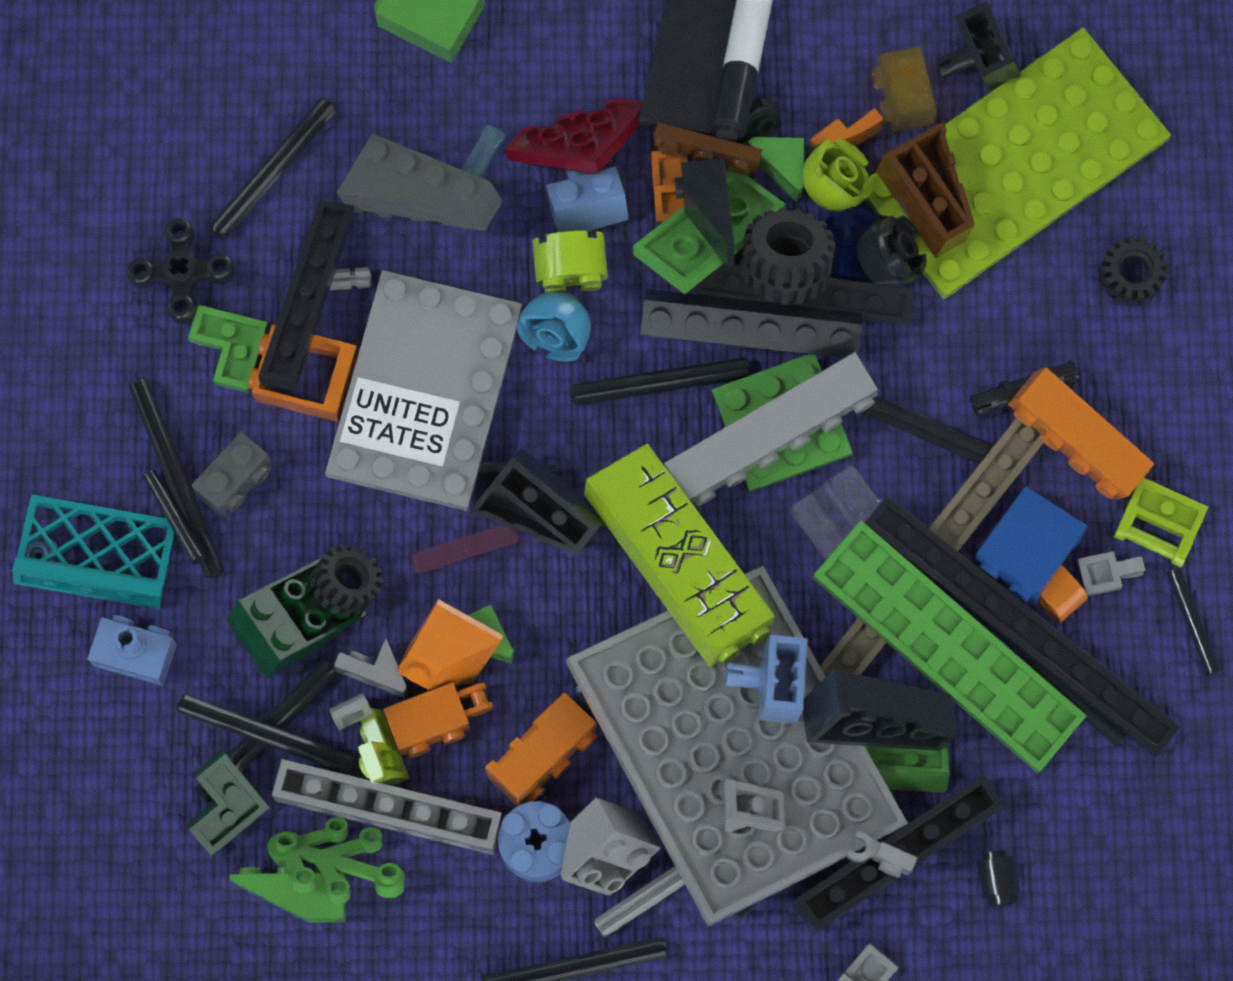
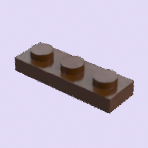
M659 122L654 134V148H658L664 155L679 157L681 154L694 158V161L724 159L725 166L736 174L748 175L749 172L758 173L762 149Z

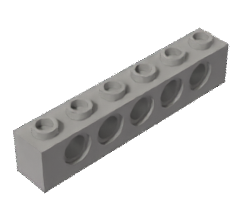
M284 759L281 760L272 793L275 801L491 855L495 853L498 833L503 821L502 813L382 783L371 782Z

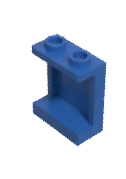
M1025 486L977 552L974 564L996 582L1006 587L1021 602H1029L1035 606L1040 600L1042 592L1072 550L1075 551L1082 542L1088 526Z

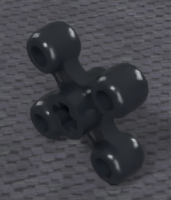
M175 218L165 228V235L171 246V252L165 257L164 261L154 263L145 258L134 259L127 266L126 274L129 282L137 289H146L159 282L169 285L172 289V297L167 305L168 314L173 322L186 325L194 320L197 310L196 304L191 297V291L197 283L202 280H210L220 285L227 284L232 281L236 270L232 259L225 254H214L206 260H197L192 257L190 245L195 237L193 226L183 218ZM178 231H185L182 236H175ZM220 266L226 267L222 272L215 271ZM178 268L183 271L187 269V273L184 275L180 272L175 274V270ZM146 271L145 275L141 277L136 276L138 272ZM187 306L184 312H177L178 308Z

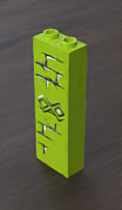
M648 443L586 479L585 497L709 668L718 662L726 664L739 655L740 649L749 643H752L753 646L757 645L769 637L775 615Z

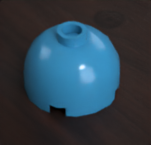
M547 292L536 296L527 304L520 315L516 330L523 342L532 350L536 351L539 346L551 351L546 356L547 358L568 362L578 359L581 352L585 350L591 332V319L586 309L573 295L569 293Z

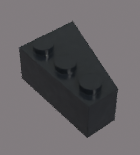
M522 448L511 458L469 512L475 516H484L502 523L501 526L511 530L515 528L533 535L534 539L576 555L603 523L601 517L587 500Z

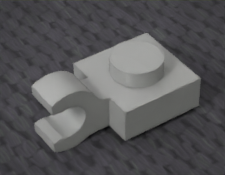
M1114 551L1077 560L1082 586L1087 596L1121 590L1123 587L1121 578L1139 577L1145 572L1142 557L1117 562Z
M857 831L854 838L861 840L865 844V851L863 853H855L852 850H848L846 856L850 860L863 862L868 858H873L874 861L880 863L879 870L897 878H900L901 873L908 876L912 872L917 857L884 842H877L865 832Z

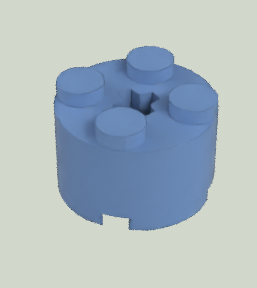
M527 802L510 811L503 818L498 833V846L506 867L516 876L529 882H545L559 876L570 828L568 818L556 806L544 802ZM538 834L540 839H547V841L541 843L542 849L534 850L533 845H526L527 842L531 841V835Z

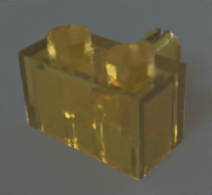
M921 46L879 54L877 67L872 68L875 88L882 89L884 100L880 101L881 114L884 122H890L892 133L933 125L937 111Z

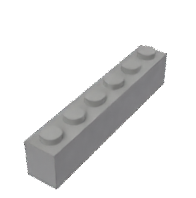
M856 352L668 460L664 463V466L690 502H695L696 506H701L716 496L714 491L721 486L727 484L731 488L744 481L748 477L746 472L757 465L760 469H764L780 459L777 454L788 447L792 451L803 447L811 441L809 435L822 428L824 433L834 429L843 422L841 417L854 410L856 414L865 411L875 403L873 398L877 396L878 389Z

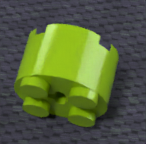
M565 231L547 234V242L541 244L538 237L533 239L536 285L543 287L545 293H565L566 287L579 285L581 291L602 289V281L608 279L604 234L596 232L597 238H588V231Z

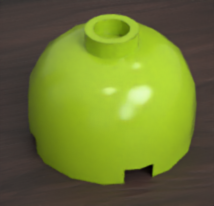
M827 139L814 149L804 163L802 174L804 187L810 198L824 209L834 212L847 211L860 205L872 194L875 185L874 174L870 177L868 176L865 166L869 162L854 145L843 139H837L836 142L829 141L830 139Z

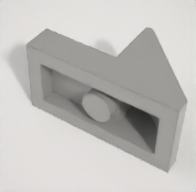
M387 639L383 643L375 665L370 664L371 658L361 653L351 651L349 656L341 652L339 653L334 665L337 673L406 699L408 690L402 675L396 672L398 665Z
M734 780L724 781L725 831L730 832L747 826L771 832L786 829L784 792Z

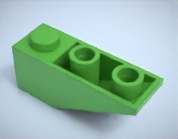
M256 867L240 868L239 874H230V881L234 885L308 923L346 922L347 902L333 904L328 900L327 888L317 867H315L316 886L313 891L304 894L298 893L293 889L292 876L288 867L277 868V874H262V868ZM338 873L340 878L347 880L344 873Z

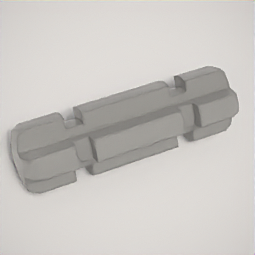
M350 268L336 269L330 290L352 289V286H356L357 289L370 288L372 285L370 268H355V271H351Z

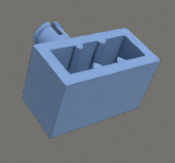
M616 167L601 170L598 174L565 169L568 176L567 180L546 185L551 214L557 232L590 231L629 220L625 192Z
M113 615L112 620L101 617L87 660L94 667L164 686L177 646L174 639L169 637L170 632L153 625H149L147 630L134 627L135 622L133 620L118 615Z
M770 634L763 648L760 666L727 662L725 676L727 678L724 679V686L757 689L758 693H760L758 720L796 724L803 712L807 638Z

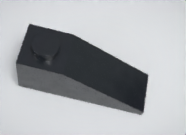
M724 159L681 162V177H675L676 199H683L685 215L725 265L734 266V236Z

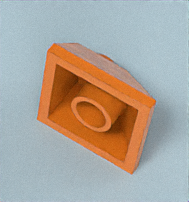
M438 599L410 642L396 672L427 690H433L452 682L454 686L473 683L502 641L504 635Z

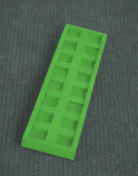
M860 520L811 577L945 694H949L955 703L1036 773H1039L1086 717L1080 709L863 521Z

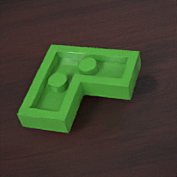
M198 305L188 339L190 343L222 350L213 379L214 385L250 393L251 389L248 387L250 375L253 368L258 366L261 356L259 355L260 342L263 334H267L269 324L266 321Z

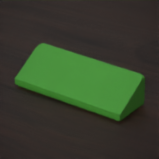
M865 746L889 790L940 793L947 791L949 781L948 747H944L940 751Z

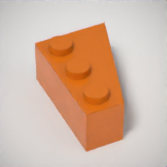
M565 692L533 721V726L520 739L516 737L508 745L510 749L497 763L492 760L485 766L488 779L516 806L527 802H536L544 794L545 789L542 786L551 776L558 779L570 767L571 762L568 759L575 751L579 749L581 752H584L597 738V735L594 734L597 730V722Z

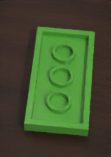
M729 170L726 172L735 255L743 248L744 235L748 224H752L753 219L758 215L764 217V212L773 210L778 212L779 208H786V204L747 175L736 174ZM684 206L633 245V255L683 294L690 291L724 263L685 215Z

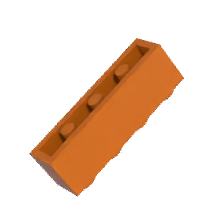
M1047 367L1035 371L1008 403L1015 410L1014 416L1022 424L1028 427L1033 426L1041 433V440L1049 448L1055 451L1060 450L1068 457V464L1076 472L1082 475L1087 474L1097 483L1095 485L1096 489L1106 498L1118 500L1128 497L1155 464Z

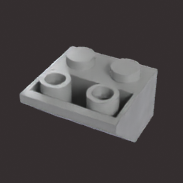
M596 797L570 823L560 875L563 881L610 896L620 890L625 881L639 868L644 867L661 847L642 814Z

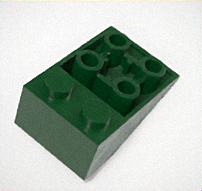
M321 558L238 600L226 619L266 679L295 665L367 615L362 610L360 614L355 616L353 612L349 617L343 616L342 609L336 615L331 613L333 606L330 604L326 608L320 605L324 599L323 597L315 598L313 593L317 588H311L310 582L314 578L311 577L312 571ZM335 571L337 580L344 587L348 588L337 571Z

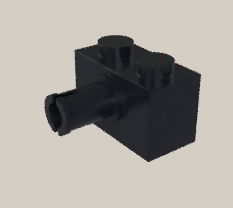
M987 1L955 16L965 43H963L964 47L935 59L944 80L972 66L974 69H978L988 90L1021 76L996 17Z

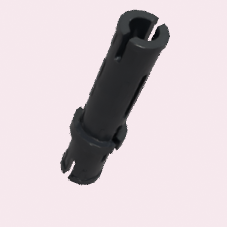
M1072 360L1049 368L1066 385L1079 382V375H1074L1078 370ZM1031 375L1012 382L1004 380L999 382L998 387L976 395H970V402L975 403L971 406L974 414L979 418L984 414L1004 407L1012 409L1008 403Z

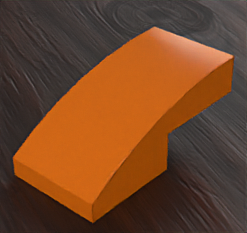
M874 108L848 129L839 119H836L810 139L808 152L811 154L818 145L827 139H830L829 141L831 142L843 139L857 146L881 131L884 118Z
M651 151L656 222H664L684 206L683 199H676L675 177H681V162H688L687 156L680 154L679 157H671L662 154L660 151Z

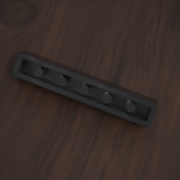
M646 289L640 335L846 358L856 352L857 356L859 354L862 313Z
M981 775L882 842L917 857L913 867L915 868L1000 811L1004 804L985 776ZM868 858L863 862L852 861L795 899L792 904L814 935L898 878L879 870L880 863L874 861L873 858Z

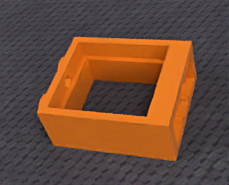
M272 324L269 335L263 334L260 342L259 355H262L259 368H253L249 379L248 387L252 389L255 401L339 423L358 358L356 345L314 335L309 352L337 359L324 404L269 391V385L260 384L258 375L276 326Z

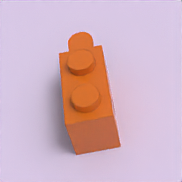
M452 682L384 708L385 716L400 755L408 754L409 758L417 757L430 751L429 745L442 740L444 744H450L465 737L464 732L471 730L468 719L494 708L493 702H488L485 695L486 684H476L457 692ZM471 697L474 707L464 711L461 700Z

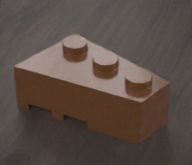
M944 122L885 153L876 170L935 258L964 243L975 226L963 183L960 184L955 169L956 160L953 152H950L945 136L947 130Z

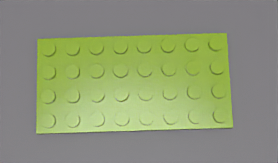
M1084 28L1020 71L1021 76L1006 81L945 124L947 130L945 136L950 152L954 154L957 176L960 184L963 183L975 226L964 243L937 258L933 256L920 236L914 238L919 254L926 253L927 256L926 269L923 274L943 300L1170 139L1171 134ZM875 173L874 191L865 201L878 217H890L892 215L895 218L902 215L907 217L879 175Z

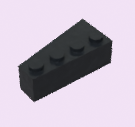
M833 670L804 698L802 713L807 743L940 751L957 737L949 694Z

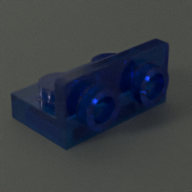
M855 206L847 208L842 212H830L825 222L827 230L832 231L833 241L835 242L830 277L873 282L866 275L859 262L857 241L883 215Z

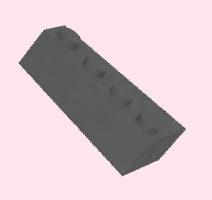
M373 133L337 191V195L344 204L354 206L355 213L363 214V211L377 213L378 216L392 218L393 215L408 217L411 221L423 223L425 220L441 222L442 225L481 231H486L503 202L490 181Z

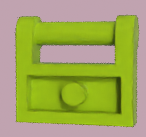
M1143 478L1136 486L1113 537L1122 542L1127 539L1171 559V564L1181 568L1205 517L1208 506ZM1135 517L1181 537L1179 545H1173L1131 526Z

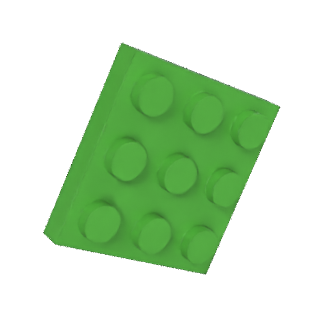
M807 354L714 388L712 393L723 423L727 427L822 371L816 355ZM842 424L825 433L822 428L809 435L811 438L809 443L795 451L788 447L777 454L780 458L779 460L764 469H760L757 465L747 471L748 477L745 479L749 492H754L852 456L853 453Z

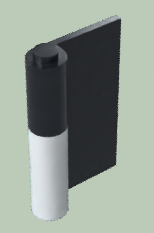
M665 0L639 124L657 127L659 122L732 142L743 138L747 130L773 0Z

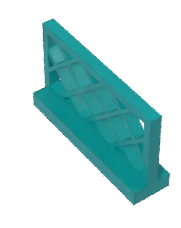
M31 494L18 554L15 557L12 569L13 583L160 609L175 533L166 518ZM37 507L53 509L59 519L42 529L35 519ZM79 514L88 515L96 525L79 535L69 521ZM115 521H122L127 523L132 532L115 541L105 527ZM64 524L74 539L56 548L47 534ZM34 526L37 532L31 535L32 528ZM152 527L167 529L166 539L153 548L142 535V533ZM101 531L110 545L93 555L84 540ZM137 537L147 552L130 562L120 547ZM40 538L44 540L52 551L41 559L26 557L28 546ZM79 545L88 559L79 565L68 564L62 554ZM163 550L162 558L160 559L157 553ZM115 551L125 565L115 572L104 570L98 561ZM152 557L159 567L157 579L141 577L135 567ZM93 564L96 569L89 568V566Z

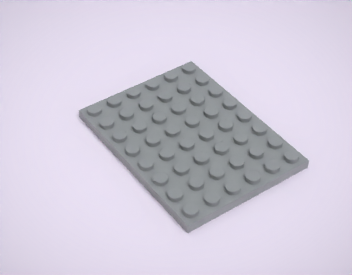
M764 566L744 574L775 615L771 634L803 638ZM669 611L567 658L566 664L708 927L846 858L848 850L856 853L864 849L865 844L861 840L854 838L857 831L867 833L878 842L908 825L865 746L807 743L803 713H801L796 724L758 720L760 702L758 690L724 686V679L727 678L725 676L726 664L718 662L709 668ZM768 638L753 646L752 643L744 646L740 649L739 655L730 662L733 664L760 666L763 648ZM808 645L804 698L826 678ZM734 780L784 792L786 829L771 832L747 826L726 832L724 781Z

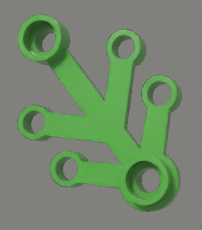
M333 817L326 822L324 829L304 835L294 832H281L274 835L268 842L269 856L276 864L288 867L292 876L293 889L298 893H309L316 886L314 871L305 868L302 860L316 865L327 888V898L333 904H343L350 898V885L347 880L339 877L337 871L373 881L376 893L384 898H395L401 895L405 889V875L398 865L386 863L376 867L347 858L364 852L374 853L379 851L382 847V833L377 828L369 827L363 829L359 834V839L322 850L314 848V846L329 841L342 842L348 837L347 821L341 817Z

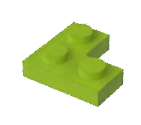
M370 708L373 714L362 719V724L359 725L360 734L365 744L358 746L361 754L359 758L360 768L364 776L369 778L371 782L397 785L410 778L384 710Z

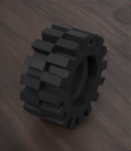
M1134 235L1127 236L1125 241L1122 238L1117 240L1115 245H1111L1107 250L1101 263L1102 266L1099 271V276H1102L1101 285L1102 287L1107 286L1106 293L1108 296L1116 295L1115 301L1120 304L1123 300H1127V305L1134 306L1137 301H1139L1140 305L1145 304L1149 298L1152 300L1157 295L1167 278L1168 271L1166 269L1169 265L1168 259L1163 260L1165 252L1163 249L1157 251L1155 249L1157 243L1153 240L1150 244L1146 243L1147 237L1140 236L1138 240H1134ZM1127 259L1140 260L1147 268V277L1138 283L1127 281L1121 274V263Z
M339 544L336 549L335 547L330 548L311 574V577H314L310 582L311 588H317L313 595L316 599L323 597L324 600L320 605L326 608L330 604L333 606L331 613L336 615L340 609H342V615L348 617L352 612L355 616L360 614L362 610L365 611L379 594L380 587L383 584V578L379 577L382 574L381 567H373L377 560L374 556L368 560L365 557L368 551L364 548L360 553L356 552L357 545L351 544L347 550L345 544ZM335 571H344L352 575L357 581L359 588L352 590L344 587L337 580Z

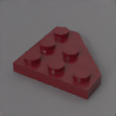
M614 98L604 102L605 108L585 114L584 109L556 117L557 124L539 130L536 124L523 128L504 148L507 160L527 165L534 164L554 167L555 169H568L588 174H598L641 125L639 124L643 101Z

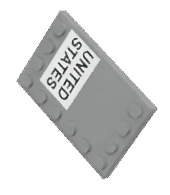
M382 270L326 468V477L468 511L515 339L517 323L523 309L522 303Z

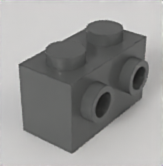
M240 432L191 486L196 495L224 519L229 512L236 511L242 505L246 498L245 495L254 485L257 486L266 479L273 465L269 455L244 433Z

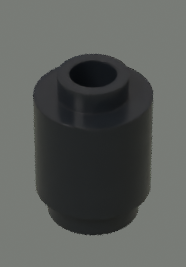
M1005 850L982 854L983 861L976 864L983 898H987L988 906L995 907L1019 902L1017 893L1020 892L1014 856H1006Z

